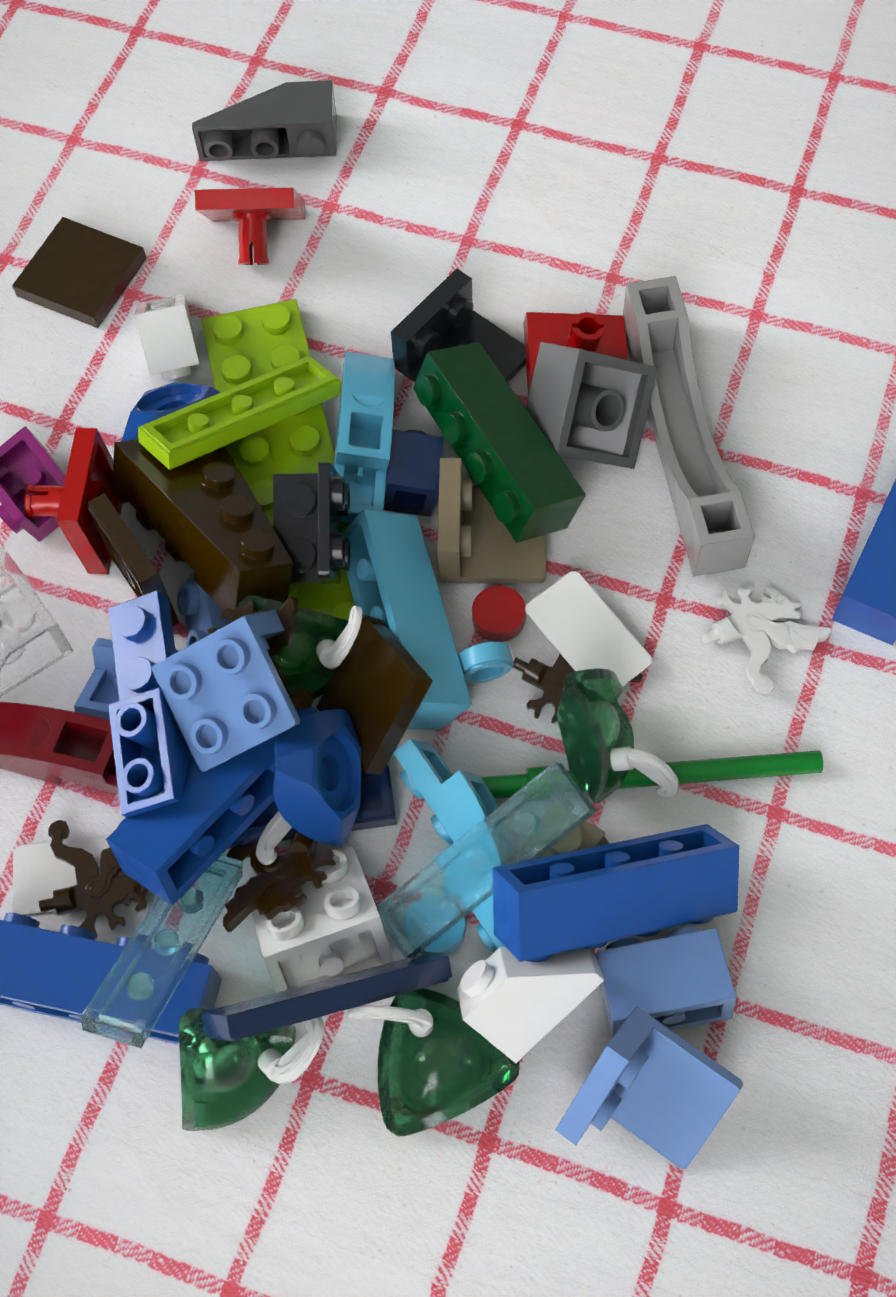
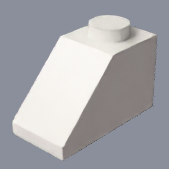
M185 294L137 304L134 316L150 375L162 373L163 379L168 380L191 374V366L200 364Z
M499 947L486 961L479 960L475 962L463 975L460 985L457 987L462 1020L513 1062L517 1063L604 981L594 950L578 948L553 954L551 958L545 961L519 962L506 947Z

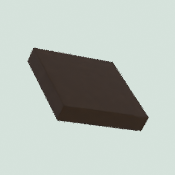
M62 217L13 283L12 287L17 297L99 328L147 257L144 248Z
M103 493L89 501L87 508L106 549L135 595L140 597L154 591H159L169 598L159 572L106 494ZM169 598L173 627L180 622Z
M364 615L358 635L349 653L336 668L316 708L319 711L330 709H345L352 719L362 747L361 768L365 773L381 775L433 680L380 618Z

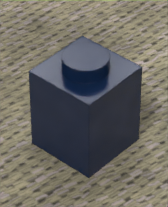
M392 429L391 452L386 476L383 510L431 517L439 495L440 458L443 455L444 437L428 435L419 430L399 431Z

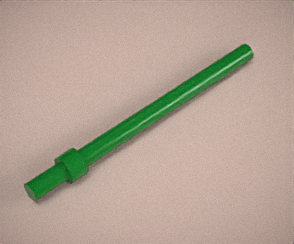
M820 750L665 762L677 776L679 784L823 772V757ZM549 766L526 768L525 774L482 777L495 799L528 796L529 802L552 800V794L658 786L657 783L636 768L624 771H614L612 767L550 771Z

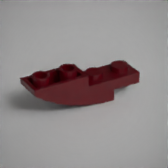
M0 702V769L60 785L62 779L119 795L110 720L38 705Z

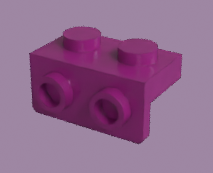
M26 426L0 446V502L2 504L0 505V517L16 534L24 529L41 542L59 525L56 522L57 517L30 518L27 515L25 494L34 495V493L27 492V486L29 484L64 486L66 474Z

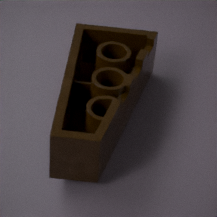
M139 439L114 442L112 494L122 504L129 502L136 509V519L147 531L156 530L166 541L165 550L176 562L183 561L194 570V581L222 610L228 608L234 610L236 607H245L249 601L254 600L257 601L256 611L260 609L266 611L275 609L277 613L288 599L293 561L226 446L169 470L139 443Z

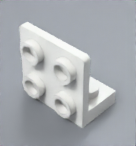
M349 845L332 850L335 855L333 858L336 865H325L315 869V871H325L328 877L321 882L323 887L320 889H316L312 881H307L301 886L302 892L307 896V900L303 905L297 908L292 907L287 912H280L272 920H268L265 915H260L257 909L252 912L263 959L276 993L394 962L379 913L354 846Z

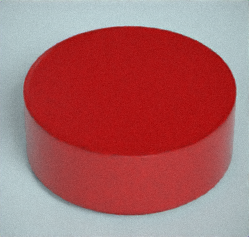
M506 586L488 587L481 591L473 601V626L480 636L489 641L505 642L511 640L522 631L525 625V602L521 595L512 588Z

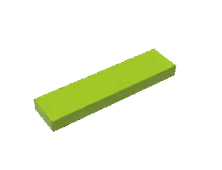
M306 356L138 427L139 443L171 470L341 395V380L311 356Z

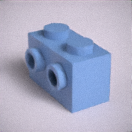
M694 926L681 927L670 931L662 939L641 942L637 938H624L610 943L605 950L596 951V957L604 977V981L599 987L611 1038H613L636 1006L671 1031L729 1020L733 1017L736 994L717 928L700 931L698 927Z

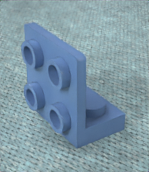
M275 609L245 615L150 667L201 771L210 770L295 727L300 722L295 707L267 652L270 650V647L266 640L285 630Z
M636 1006L605 1047L555 1130L574 1145H577L591 1124L602 1131L610 1118H612L676 1166L686 1169L743 1087V1082L740 1078Z

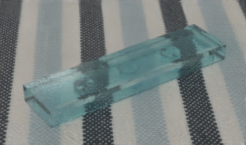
M553 762L379 903L376 908L381 922L405 958H414L493 895V867L539 858L596 813V810L561 763Z
M221 855L173 906L159 896L156 897L81 1014L82 1030L138 1048L143 1047L221 914L225 904L242 878L243 861Z

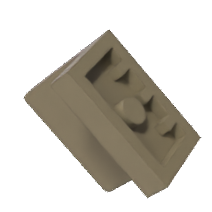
M440 458L437 542L439 582L544 583L546 580V535L516 543L505 525L498 520L493 507L479 486H473L472 479H462V459Z

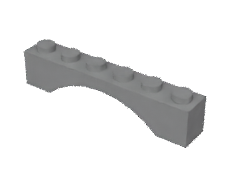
M676 276L626 284L623 308L626 338L634 362L658 367L647 413L693 577L745 568L755 535L741 489L735 484L725 468L708 424L696 374L688 314Z

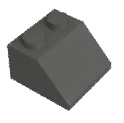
M540 342L526 410L559 456L635 469L658 367L582 349Z

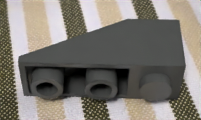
M332 80L285 82L193 122L192 131L199 160L224 161L336 156L337 113Z

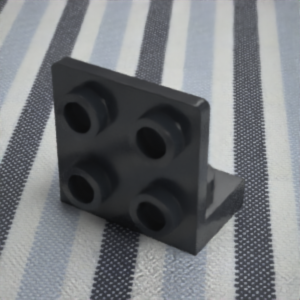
M457 268L391 331L395 369L413 382L417 380L427 352L479 342L508 383L526 365V349L523 343L473 311L472 278Z
M318 462V473L273 474V528L293 561L290 584H341V571H350V540L345 538L344 533H341V516H350L349 483H345L344 476H340L330 462Z

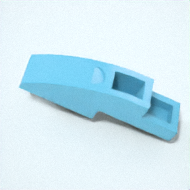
M345 351L333 464L339 475L344 476L345 483H349L350 516H341V522L351 523L363 509L383 511L394 413L395 361H393V358Z
M410 738L393 752L404 768L400 772L401 779L417 798H424L435 815L431 817V822L437 833L448 844L456 845L438 859L448 874V877L445 878V884L463 906L469 905L481 923L477 926L480 938L494 953L499 947L505 946L494 936L492 868L522 862L513 835L497 801L480 775L463 770H458L452 774L433 745Z

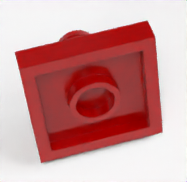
M294 188L194 190L195 210L211 221H238V265H253V248L254 263H257V265L269 264L266 221L305 219V200Z
M526 312L523 327L528 397L540 342L582 349L628 360L625 321L622 315H596L590 312L580 314Z
M76 428L64 486L29 484L26 490L28 493H34V495L25 494V509L30 518L57 517V524L88 574H109L111 557L87 507L89 506V501L105 493L120 515L122 503L112 494L113 458L97 428Z

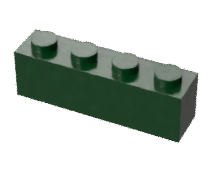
M475 342L427 352L413 387L417 398L426 407L440 428L446 442L452 446L459 458L462 459L473 482L477 483L493 507L498 520L505 525L515 542L518 543L567 529L586 494L480 343Z

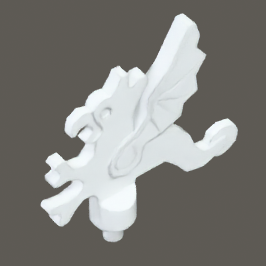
M748 585L746 589L738 588L737 595L741 599L740 604L734 603L729 598L727 591L723 590L721 598L716 597L714 605L717 608L728 610L731 616L713 622L711 631L702 634V640L705 644L716 641L719 645H724L742 638L751 651L744 670L747 679L753 683V688L759 694L768 695L775 689L773 679L768 675L761 676L759 669L768 661L772 650L771 644L778 650L787 649L793 654L801 649L814 651L816 644L824 642L832 632L827 627L805 626L795 623L802 616L800 612H797L801 608L800 602L789 601L788 597L780 595L779 591L773 587L765 588L764 591L771 598L762 597L759 603L751 601L749 597L753 592L752 585ZM777 621H787L781 624L776 623Z

